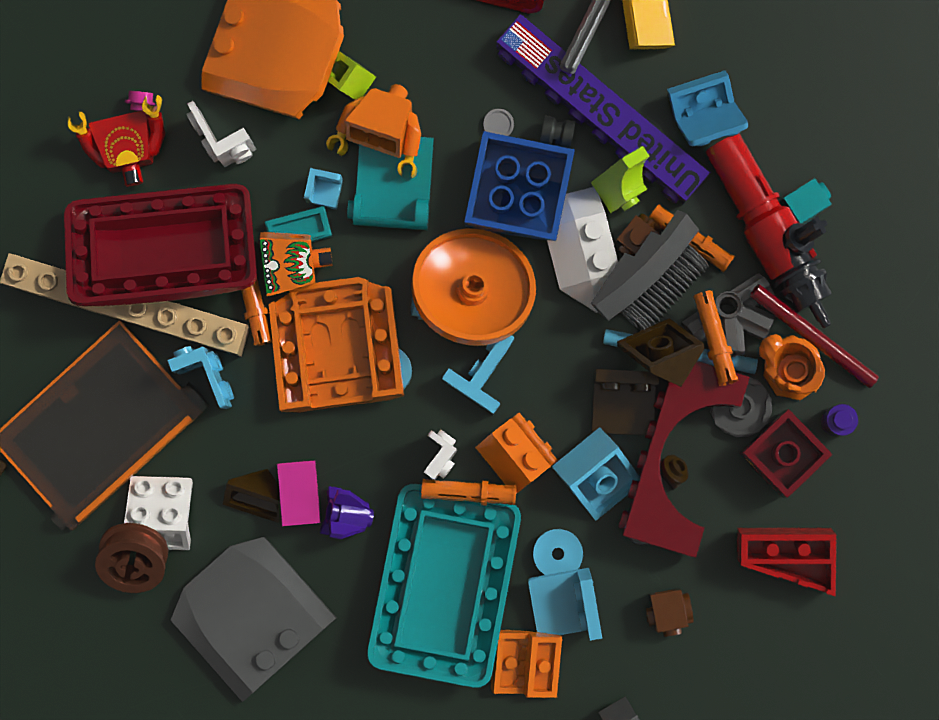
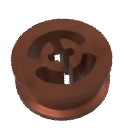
M123 523L113 526L103 534L100 540L99 552L95 561L97 574L108 586L122 592L141 593L151 590L164 577L165 563L168 558V545L156 530L137 523ZM136 551L134 564L128 565L130 552Z

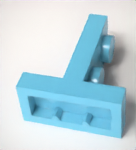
M511 335L502 341L487 345L486 350L490 353L484 362L479 359L476 361L468 375L473 377L470 382L451 369L447 370L442 380L494 415L500 403L483 392L481 388L515 340V337Z

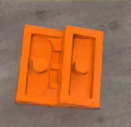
M500 630L491 676V692L493 694H524L527 698H557L562 636L531 631Z

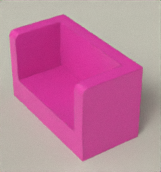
M316 461L277 464L282 526L321 523Z

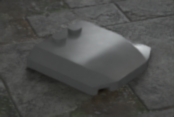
M261 537L230 546L189 582L182 590L171 621L243 702L337 617L268 539Z

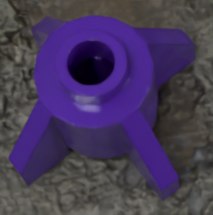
M328 486V505L325 519L320 527V534L343 539L363 533L366 527H371L374 512L373 509H370L368 502L363 501L349 490Z

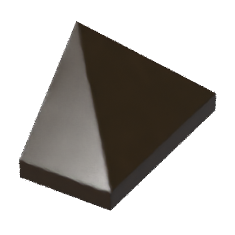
M268 469L228 480L223 505L280 524L282 523L279 485Z

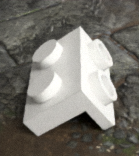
M441 429L437 434L431 430L428 436L441 445L442 448L424 473L434 480L438 476L444 479L455 465L451 459L458 451L453 447L456 440Z

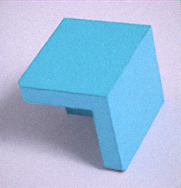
M310 168L304 194L306 203L337 210L343 183L342 176L337 173Z

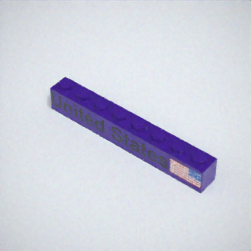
M520 14L497 41V49L499 50L497 54L504 62L510 66L515 63L523 70L521 75L532 85L540 84L546 90L544 94L556 105L560 102L569 109L568 115L580 125L585 122L593 129L591 134L602 144L609 142L616 148L615 154L620 159L643 146L650 156L643 166V179L650 184H653L654 181L664 189L662 194L674 204L679 201L684 205L709 175V171L581 64H579L574 74L562 71L560 64L566 52L523 15Z

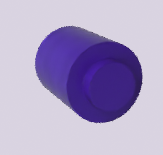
M835 405L824 411L821 417V425L824 431L831 436L848 435L856 429L858 415L849 405Z

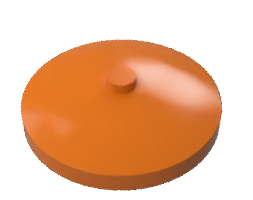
M466 228L445 233L425 247L414 267L411 290L418 313L431 329L453 342L481 346L502 341L522 327L530 315L535 301L536 280L528 259L511 241L491 231Z

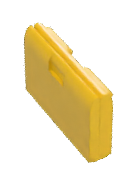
M622 0L630 49H666L675 46L668 0Z

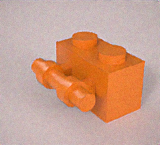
M520 412L475 447L505 485H517L516 494L558 461L551 452L553 448L548 442L544 443L533 430L535 428L530 420L526 421Z

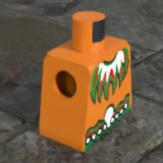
M260 232L267 296L315 283V268L333 266L331 248L312 249L311 235Z

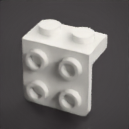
M193 101L188 103L191 111L186 115L199 136L205 135L206 138L201 140L214 163L219 160L226 167L233 162L241 164L253 156L252 152L257 149L244 128L217 142L199 108Z

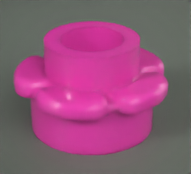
M129 91L128 100H125V103L131 104L130 110L133 111L143 110L142 102L145 96H147V103L150 106H155V103H153V93Z

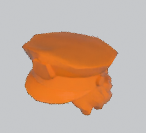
M774 334L762 340L759 354L760 357L765 359L763 376L777 396L802 400L812 392H817L824 380L825 368L820 359L818 349L806 339L794 335L782 339L781 336Z

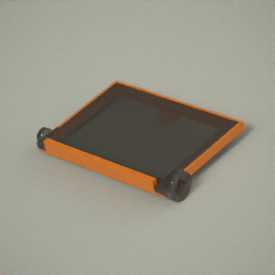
M119 320L0 428V452L55 512L50 516L52 521L61 530L68 527L72 531L203 413L209 406V403L191 383L188 382L182 388L129 328Z

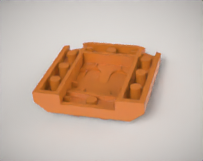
M227 0L202 69V89L214 95L300 119L304 115L302 113L303 110L313 100L317 102L324 94L343 41L344 32L343 26L340 24L339 14L341 4L337 0Z
M360 277L313 283L289 290L287 295L276 302L273 301L268 304L279 410L281 412H305L387 401L404 396L393 294L390 287H383Z

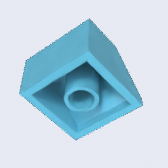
M600 427L552 466L595 521L628 495L632 480L638 481L639 479L638 473L625 455Z

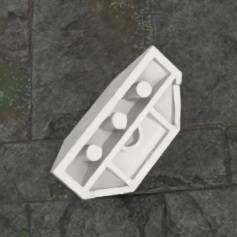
M594 187L566 194L557 240H547L559 290L598 313L591 302L618 264V259L604 207Z

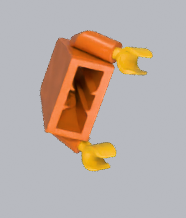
M393 84L388 92L374 88L365 97L362 96L348 103L344 107L336 126L337 134L327 139V148L332 151L335 143L340 141L341 145L337 154L342 156L348 151L349 147L346 141L348 140L397 158L404 154V160L397 167L398 173L402 176L403 167L405 165H412L411 178H414L417 174V167L413 160L414 156L418 155L421 130L418 117L412 112V102L406 99L408 95L407 90L398 84Z

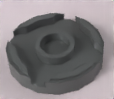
M750 377L740 408L711 406L710 414L715 425L723 433L733 437H748L759 432L768 423L772 413V399L766 388L758 380Z

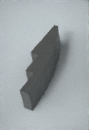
M677 210L661 235L651 231L635 256L627 253L622 256L591 302L592 306L605 320L609 321L637 300L683 253L699 231L688 214Z

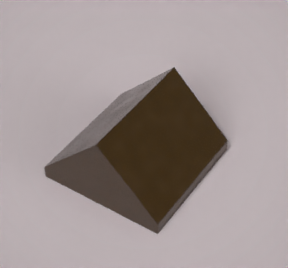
M670 318L617 341L618 348L650 373L682 387L704 350V343Z

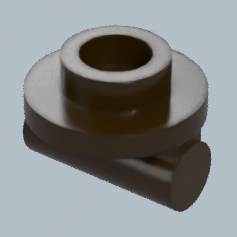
M668 455L660 460V474L672 490L688 479V468L681 458L675 455Z

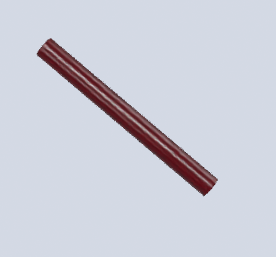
M760 284L753 288L749 295L751 298L813 344L861 383L871 388L879 378L877 374Z

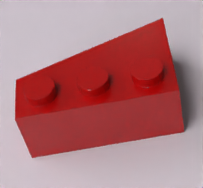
M737 528V560L741 566L777 578L780 577L804 587L817 589L836 597L837 534L831 528Z

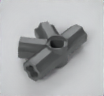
M760 273L733 290L721 293L715 300L727 345L731 346L733 351L731 357L745 354L744 333L762 341L768 336L775 321V315L758 308L760 304L749 296L757 284H760L774 295L769 282ZM724 304H729L736 311L732 314H725L721 311L720 307ZM699 312L682 321L681 325L687 332L701 342L706 340Z

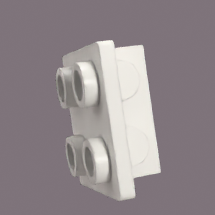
M132 476L130 478L124 523L142 524L156 530L165 539L168 550H190L191 538L188 518L193 485L192 479Z

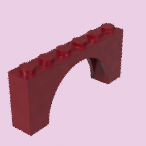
M697 361L682 387L668 381L666 390H659L654 408L660 410L656 421L650 420L645 438L650 439L647 451L641 450L636 466V468L641 469L638 481L632 480L627 498L632 499L629 511L623 510L618 528L623 529L622 536L696 558L705 527L699 526L685 518L668 499L660 475L662 449L669 433L688 414L711 406L740 408L750 377L736 373L738 377L737 382L733 384L726 382L727 385L719 386L715 367Z

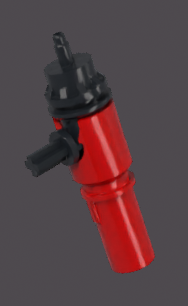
M740 133L719 141L710 147L705 154L739 211V214H737L738 220H744L746 227L743 234L771 282L774 281L773 288L781 286L782 291L778 293L781 299L789 302L796 313L810 308L822 328L830 326L831 322L828 319V314L820 301L830 296L832 292L826 284L827 272L824 268L819 270L817 268V265L822 261L815 258L817 254L813 249L814 240L827 232L825 226L828 225L826 220L821 221L816 216L807 223L800 224L790 207L779 203V193H774Z

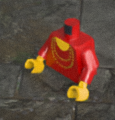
M157 95V106L153 107L147 103V96H145L142 102L143 110L88 123L89 128L86 127L85 114L79 112L82 122L77 125L73 124L68 116V127L76 133V137L85 154L99 167L107 168L111 173L122 171L125 186H136L143 183L140 167L153 164V157L159 153L165 137L162 113L159 112L162 98Z

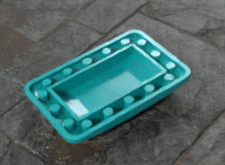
M409 484L400 491L397 500L368 646L369 662L380 670L480 688L490 681L493 672L520 528V510L516 505L487 503V506H483L479 502L421 499L422 485Z

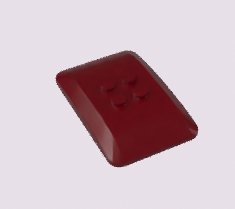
M225 184L79 199L71 202L65 208L66 289L68 298L74 305L114 306L189 299L247 289L256 281L257 269L251 200L248 189L243 185Z

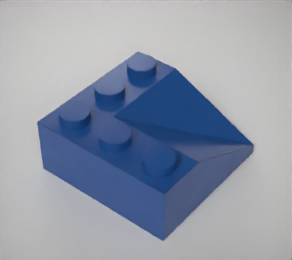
M483 131L464 221L465 227L499 234L556 241L575 150Z

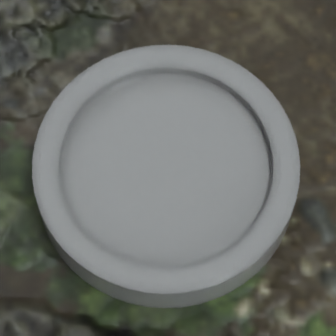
M504 109L491 110L484 118V130L490 133L509 136L514 128L513 117Z

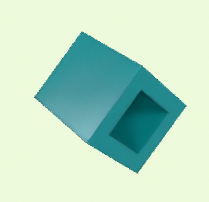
M815 178L780 201L781 205L790 207L800 224L827 209L832 203L829 200L831 194L823 182L818 183Z

